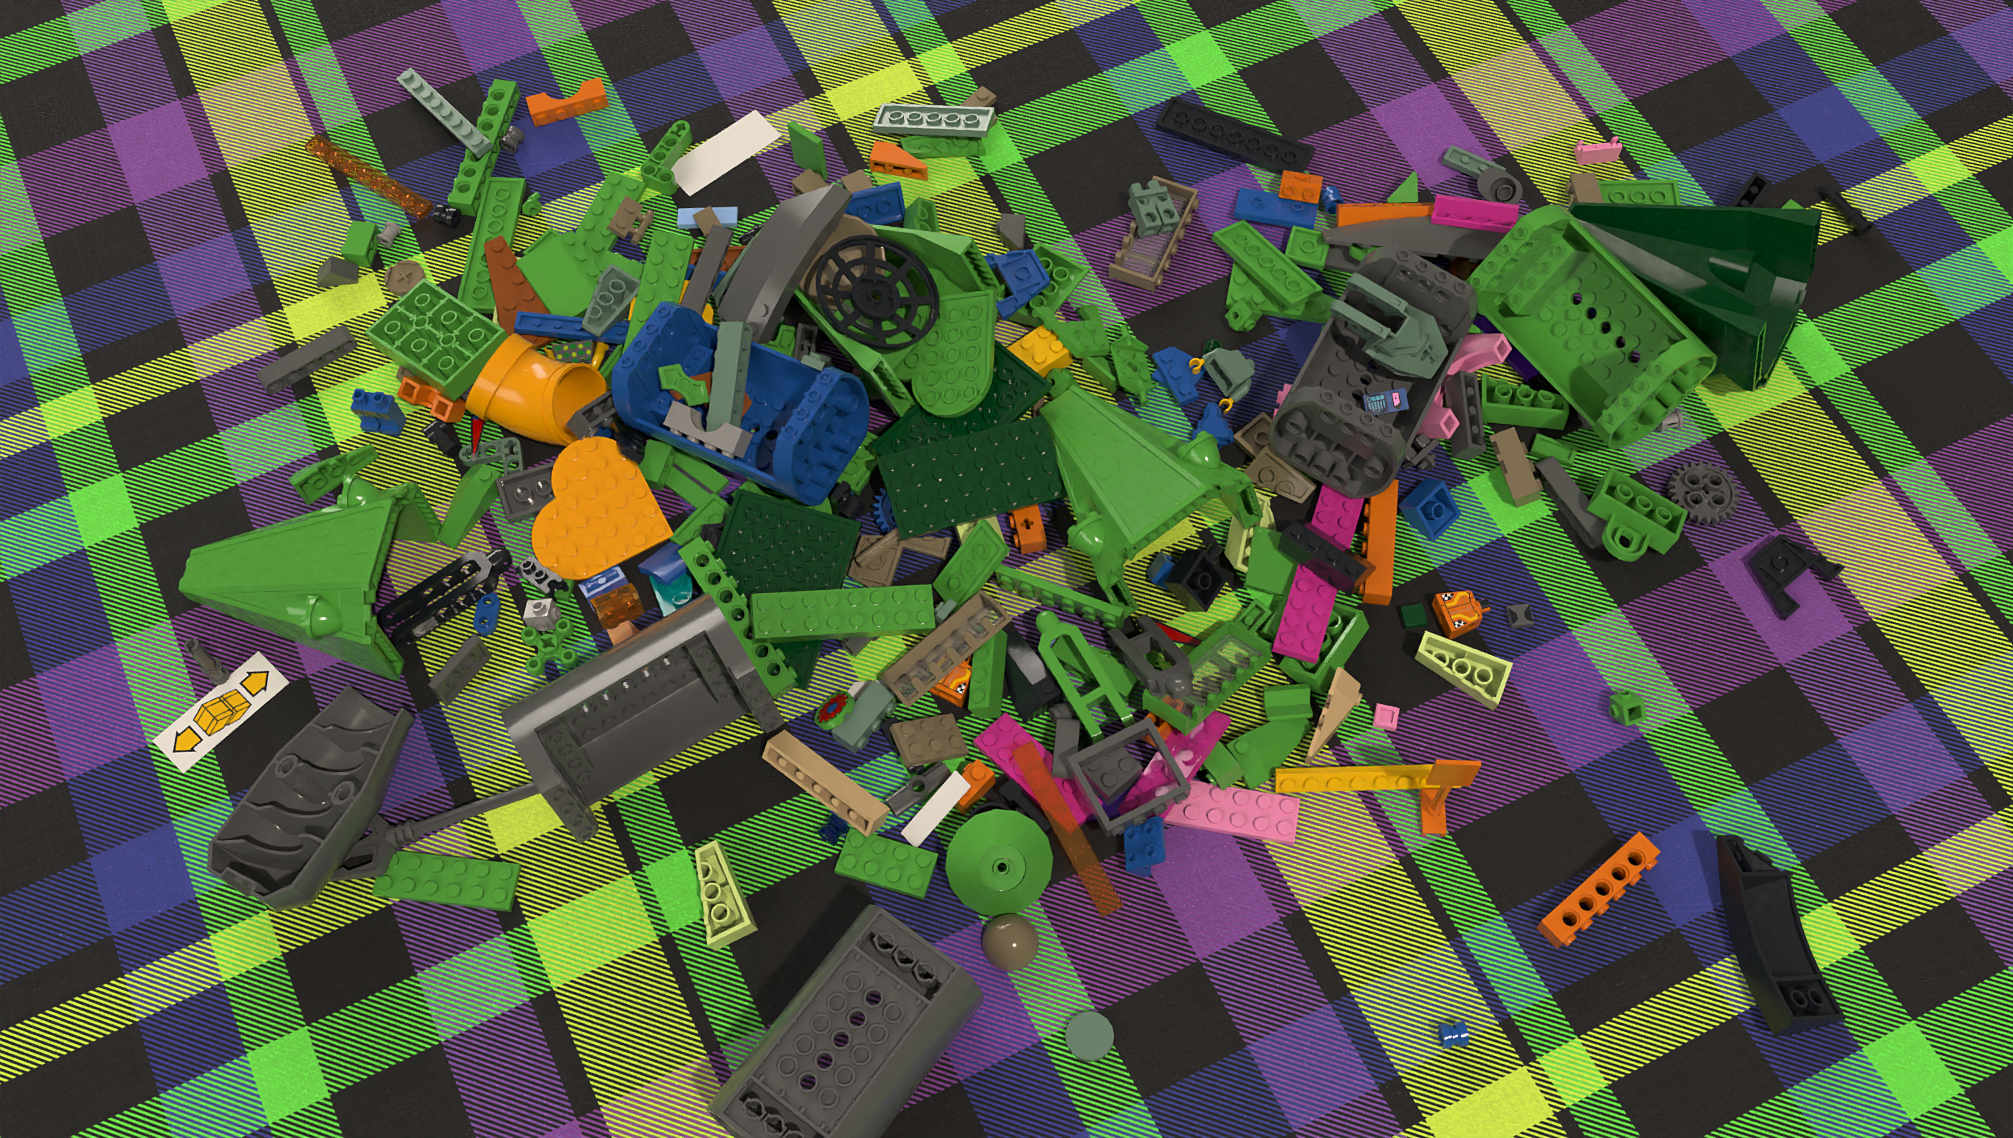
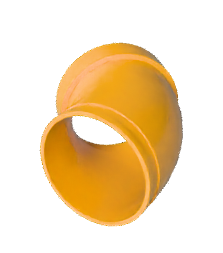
M514 333L499 346L484 366L468 395L465 409L484 421L490 419L500 426L524 437L548 444L569 446L579 439L566 425L576 411L609 391L607 383L602 374L593 366L585 363H566L549 358L537 352L534 344Z

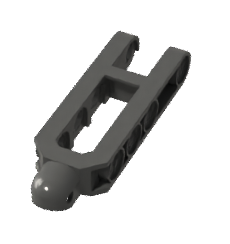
M1148 614L1136 618L1137 627H1140L1142 634L1128 639L1117 627L1106 631L1107 640L1113 651L1153 696L1168 694L1172 699H1180L1193 693L1192 681L1195 677L1192 673L1190 659ZM1153 650L1157 653L1160 652L1165 662H1169L1172 667L1163 671H1156L1143 655Z

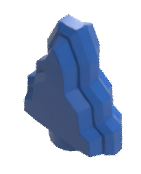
M1209 402L1204 409L1203 419L1198 421L1197 429L1193 430L1192 441L1201 431H1206L1217 439V447L1220 450L1222 446L1234 443L1233 431L1229 430L1228 422L1222 419V411L1216 402Z

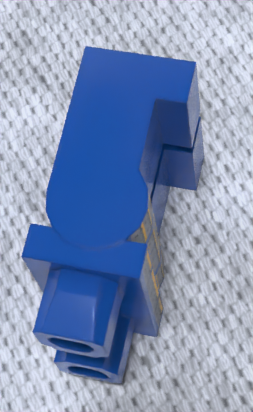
M356 388L352 396L353 402L350 409L355 415L359 416L361 430L401 436L407 418L398 404L394 402V396L378 391L375 393L365 392L364 389Z

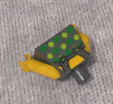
M591 339L557 345L553 344L551 350L544 347V351L547 357L566 363H585L598 370L603 361L605 351L609 348V344L607 342L595 341V347V343Z

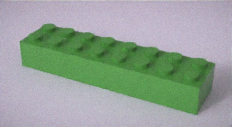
M931 584L752 594L750 598L753 644L929 634L935 629Z

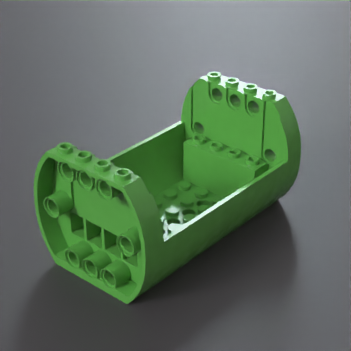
M1561 205L1543 206L1523 216L1465 281L1472 285L1476 292L1478 301L1477 312L1485 315L1527 360L1593 426L1594 433L1611 449L1627 447L1650 434L1714 370L1717 363V356ZM1577 293L1582 296V301L1578 305L1573 302V297ZM1593 307L1596 310V316L1590 319L1587 313ZM1605 322H1609L1611 325V330L1607 334L1602 331V325ZM1620 336L1624 337L1626 341L1623 348H1619L1616 344ZM1634 351L1640 353V360L1637 363L1631 360V355Z

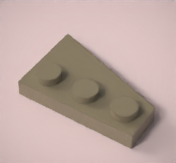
M1268 445L1264 447L1243 472L1257 486L1271 489L1279 495L1301 504L1316 488V485L1294 466L1276 457L1272 448Z

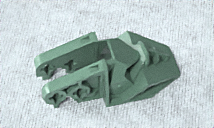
M1353 273L1345 281V284L1348 285L1347 287L1352 291H1359L1364 294L1367 302L1380 308L1383 311L1382 313L1385 314L1384 316H1400L1403 318V322L1398 324L1399 331H1396L1394 334L1390 328H1386L1340 300L1332 301V306L1329 309L1332 316L1346 320L1351 330L1367 340L1362 351L1394 374L1432 379L1448 354L1434 316L1408 305L1403 299L1364 276Z

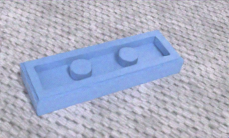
M738 207L712 208L722 227H738ZM704 208L678 209V229L700 228L693 215Z

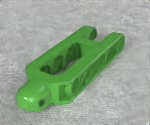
M1045 610L1040 612L1036 617V625L1041 634L1038 646L1040 656L1062 689L1063 694L1093 743L1096 744L1104 740L1105 737L1089 710L1105 700L1109 702L1115 714L1119 715L1125 729L1136 724L1130 710L1078 626L1060 622L1057 615L1052 611ZM1060 636L1073 640L1080 657L1084 658L1091 675L1095 676L1100 687L1083 697H1080L1050 648L1051 641Z

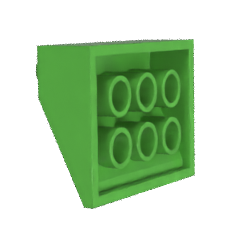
M573 231L555 236L516 261L515 264L551 315L585 317L602 272Z
M1039 241L1033 250L1050 278V285L1008 318L1010 321L1040 327L1045 322L1039 317L1036 319L1032 316L1031 312L1034 307H1050L1055 314L1090 272V269ZM1005 282L1001 286V296H997L996 302L1012 296Z

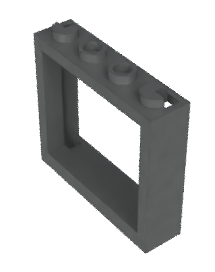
M1150 717L1067 758V767L1106 837L1117 834L1121 835L1126 831L1125 828L1133 824L1138 826L1147 820L1146 817L1152 814L1160 815L1168 809V806L1174 803L1176 805L1182 804V801L1190 796L1191 787ZM1149 734L1179 787L1110 822L1081 768Z

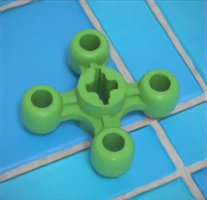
M559 619L555 624L553 634L541 636L538 630L532 626L525 627L522 630V641L528 646L535 645L538 647V654L535 657L529 658L526 662L527 672L531 676L538 677L542 675L545 671V663L548 660L554 661L559 659L563 666L569 669L578 665L579 656L577 652L573 649H564L561 646L563 639L570 637L574 632V626L569 619Z

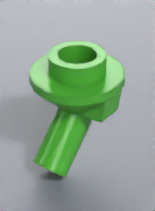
M534 192L523 204L522 211L524 214L534 216L541 211L542 205L538 201L541 195L538 192Z

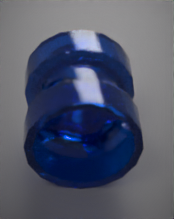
M832 813L827 819L828 823L825 826H821L817 833L828 844L835 846L839 842V837L849 830V826L840 817Z

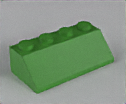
M1334 602L1317 663L1313 664L1285 656L1279 668L1298 684L1309 683L1310 691L1324 695L1333 682L1337 667H1343L1369 629L1363 611Z

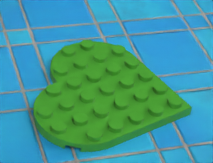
M994 289L939 297L940 308L933 328L917 343L918 346L894 371L900 381L912 382V389L916 400L925 410L935 416L954 418L970 412L984 399L991 386L994 366L997 292ZM930 304L918 305L917 314L912 325L920 330H923L928 322L931 310ZM901 305L896 313L906 320L911 306ZM904 330V332L907 333L912 339L916 337L910 332Z

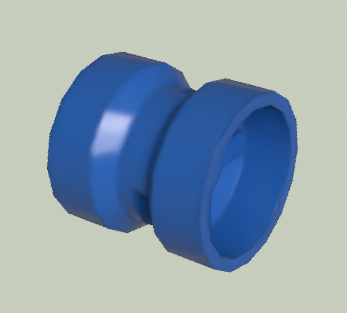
M1335 186L1326 187L1320 193V199L1329 214H1336V204H1345L1338 188Z
M1464 1021L1455 1022L1453 1026L1447 1023L1438 1025V1038L1442 1049L1452 1048L1456 1044L1459 1047L1469 1045L1468 1030Z

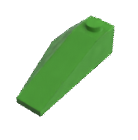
M369 444L306 466L300 471L295 472L293 476L288 478V481L309 506L343 483L345 475L356 474L380 456L373 445Z
M486 464L472 465L458 484L437 536L438 541L453 550L459 546L500 495L495 479L503 477L500 472Z
M1307 718L1273 720L1226 744L1225 748L1238 761L1245 774L1240 779L1248 790H1253L1267 782L1273 776L1275 769H1278L1283 764L1288 755L1308 734L1313 726Z

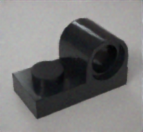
M844 480L831 495L833 515L855 521L865 509L864 504L851 494V484Z

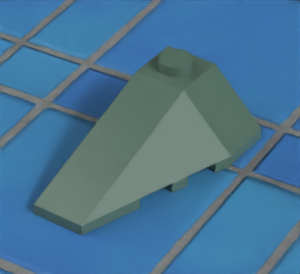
M611 263L599 276L581 327L598 337L629 315L631 302L638 294L641 281Z

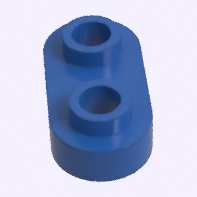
M495 593L484 595L477 602L473 626L477 633L482 636L494 633L498 625L501 601ZM492 600L490 604H485L487 601ZM487 620L485 624H481L482 621Z

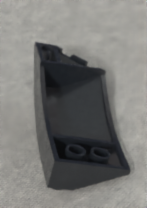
M1717 836L1720 895L1729 935L1750 992L1774 1037L1794 1035L1845 1020L1844 1013L1821 974L1803 930L1790 878L1793 874L1786 869L1780 871L1772 865L1773 860L1757 849L1753 852L1743 845L1744 840L1739 836Z

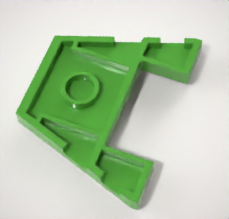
M1082 305L1078 312L1085 321L1059 322L1050 307H1034L1031 312L1032 316L1036 319L1038 317L1045 322L1043 326L1048 331H1054L1059 336L1057 340L1075 357L1108 355L1111 351L1096 305Z

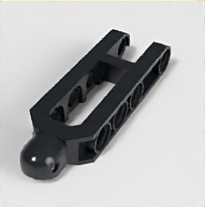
M504 547L495 548L486 555L483 552H467L383 606L378 611L377 618L383 627H392L404 620L405 622L393 629L391 639L397 647L407 648L480 601L484 595L495 591L499 583V575L510 568L513 557L509 550ZM470 564L469 568L461 571L464 565ZM479 571L477 575L463 583L465 579ZM448 576H451V579L448 582L442 583L443 579H445ZM459 583L461 584L460 586H458L457 588H455L454 590H452V591L449 592L448 594L445 593V592H447L448 590H450L451 588H453L454 586H456L457 584H459ZM484 583L481 589L475 590L479 584ZM432 588L429 594L423 595L427 589ZM466 595L462 601L456 602L459 597ZM443 596V597H441L440 599H438L437 601H435L434 603H432L431 605L427 606L428 603H430L431 601H433V600L436 599L437 597ZM447 608L444 613L437 614L441 609ZM395 613L392 618L385 620L387 615ZM408 633L407 637L399 639L402 634Z

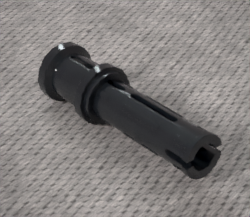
M1830 184L1822 188L1820 194L1845 218V223L1847 225L1850 224L1857 231L1858 236L1866 234L1873 227L1874 223L1868 221L1862 215L1860 209L1852 207Z

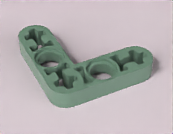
M514 437L480 443L474 461L471 458L467 459L471 453V445L464 446L459 452L462 463L468 467H472L474 464L503 461L504 476L525 470L523 449L519 440ZM512 445H514V447H513L514 455H511V453H510V451H509V449L511 448ZM495 448V454L491 456L486 455L488 449ZM512 462H518L519 466L516 469L511 470L508 468Z

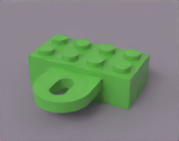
M1610 467L1597 483L1587 507L1588 511L1607 521L1602 532V541L1606 549L1616 558L1627 562L1638 560L1645 553L1647 546L1665 554L1679 539L1688 514L1687 510L1613 467ZM1621 535L1629 540L1628 548L1623 547L1619 543Z

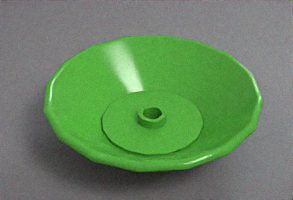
M994 809L973 816L958 828L948 846L945 869L951 889L965 906L982 915L1001 916L1023 911L1041 897L1051 879L1053 855L1048 837L1034 820L1017 811ZM1000 863L1006 864L1003 870L998 869Z

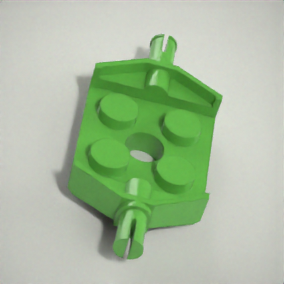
M1122 325L1119 328L1122 338L1115 340L1110 345L1118 379L1122 387L1139 396L1141 406H1146L1149 404L1147 393L1159 385L1158 382L1153 384L1144 352L1149 347L1132 337L1127 325Z

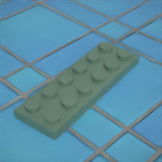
M882 103L873 123V132L982 138L988 136L995 116L994 107Z

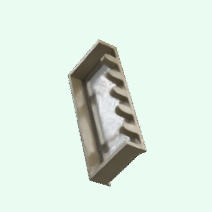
M1153 176L1152 180H1158L1161 187H1167V193L1181 220L1173 232L1162 234L1157 232L1156 235L1140 238L1137 221L1132 220L1130 233L1123 238L1121 252H1116L1115 264L1110 263L1109 279L1114 278L1150 290L1153 294L1157 286L1160 287L1162 285L1163 273L1169 270L1171 265L1170 258L1176 255L1179 246L1178 241L1183 240L1186 232L1185 227L1190 225L1193 218L1192 212L1198 209L1200 203L1198 190L1157 176Z
M980 590L879 675V677L902 703L909 708L1007 625L1012 618L998 601L985 591Z

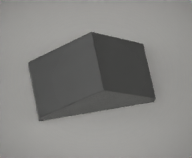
M331 255L318 268L317 287L358 284L359 266Z
M799 322L793 358L801 361L804 354L809 355L810 352L819 353L822 338L818 326Z

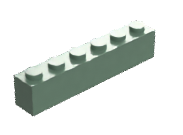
M720 322V328L717 332V350L714 354L715 366L712 372V389L709 394V412L706 416V432L717 430L725 422L738 428L741 427L753 327L744 322ZM717 448L716 452L721 453L722 450Z

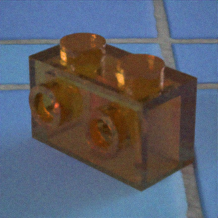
M632 583L590 600L603 630L614 629L619 624L628 620H635L645 613L637 590Z

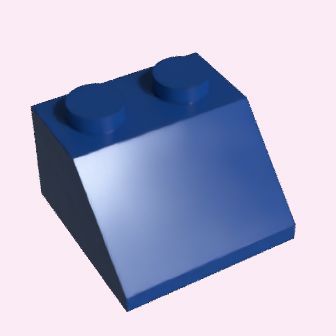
M1426 478L1398 505L1406 521L1433 542L1462 515L1442 480Z

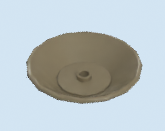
M843 214L835 232H832L799 283L804 295L820 307L816 292V273L824 254L831 246L845 238L857 235L878 236L875 229L859 217ZM866 245L848 247L839 251L838 255L841 259H845L846 263L856 258L866 257ZM875 246V258L886 261L885 249ZM832 259L827 262L821 277V285L831 288L833 279L839 270ZM860 265L850 270L858 277L867 273V266ZM875 266L876 273L885 274L886 269ZM843 275L840 279L838 290L849 292L852 283ZM823 294L829 309L837 311L838 309L833 297ZM840 299L841 304L846 301L845 299Z

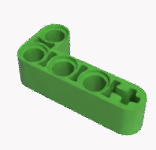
M684 120L675 122L641 165L640 172L643 182H646L648 188L664 195H672L677 191L675 175L671 169L693 141L688 122Z

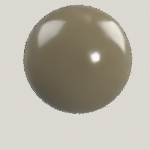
M1004 914L993 919L986 927L982 938V948L984 955L992 965L1001 970L1015 971L1026 967L1033 961L1039 949V937L1034 925L1025 917L1017 914Z

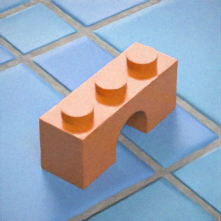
M417 376L403 377L397 396L412 404H420L431 408L430 414L444 422H461L466 410L465 401L459 398L455 401L451 400Z

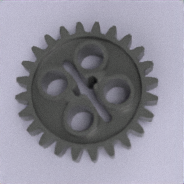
M1702 460L1699 461L1697 466L1693 461L1690 462L1689 466L1683 464L1681 469L1677 468L1675 473L1672 474L1667 485L1669 491L1666 495L1671 497L1669 501L1688 511V523L1694 519L1696 526L1700 522H1703L1705 527L1710 522L1714 526L1719 521L1723 524L1727 518L1730 519L1741 500L1738 498L1741 491L1735 490L1738 483H1731L1734 476H1726L1728 470L1719 471L1720 465L1712 468L1711 462L1704 466Z

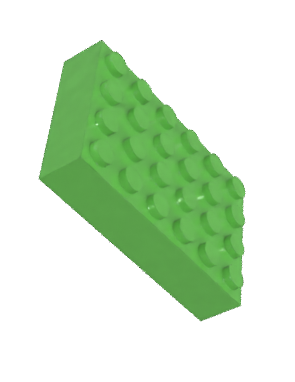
M425 278L364 332L374 348L453 401L457 400L476 381L491 356L509 337L503 328Z

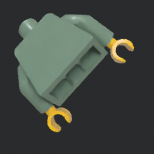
M1216 348L1203 355L1202 359L1193 358L1189 363V367L1193 365L1198 366L1192 370L1193 374L1200 373L1201 366L1204 365L1226 397L1230 396L1229 399H1222L1218 405L1220 407L1222 404H1225L1228 407L1223 414H1227L1234 402L1237 403L1249 392L1252 384L1251 377L1255 374L1253 360L1245 359L1238 350L1229 351Z

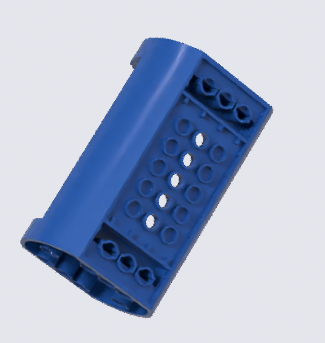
M661 301L613 367L612 398L614 406L623 422L635 430L810 506L822 504L867 436L870 410L868 395L862 381L857 376L832 366L820 371L801 363L800 360L752 341L745 392L752 404L741 420L743 422L740 428L749 433L754 427H760V430L751 433L753 436L743 459L738 456H734L733 459L704 447V442L700 441L697 444L686 439L688 435L683 433L681 437L670 432V427L663 425L673 400H676L668 389H661L657 368L680 364L683 372L688 377L714 371V354L717 350V332L719 327L706 323L695 310L672 301ZM683 398L676 401L683 405H686V402ZM704 404L689 406L701 412V423L706 431L708 410ZM773 434L778 435L776 439L768 440L769 436Z

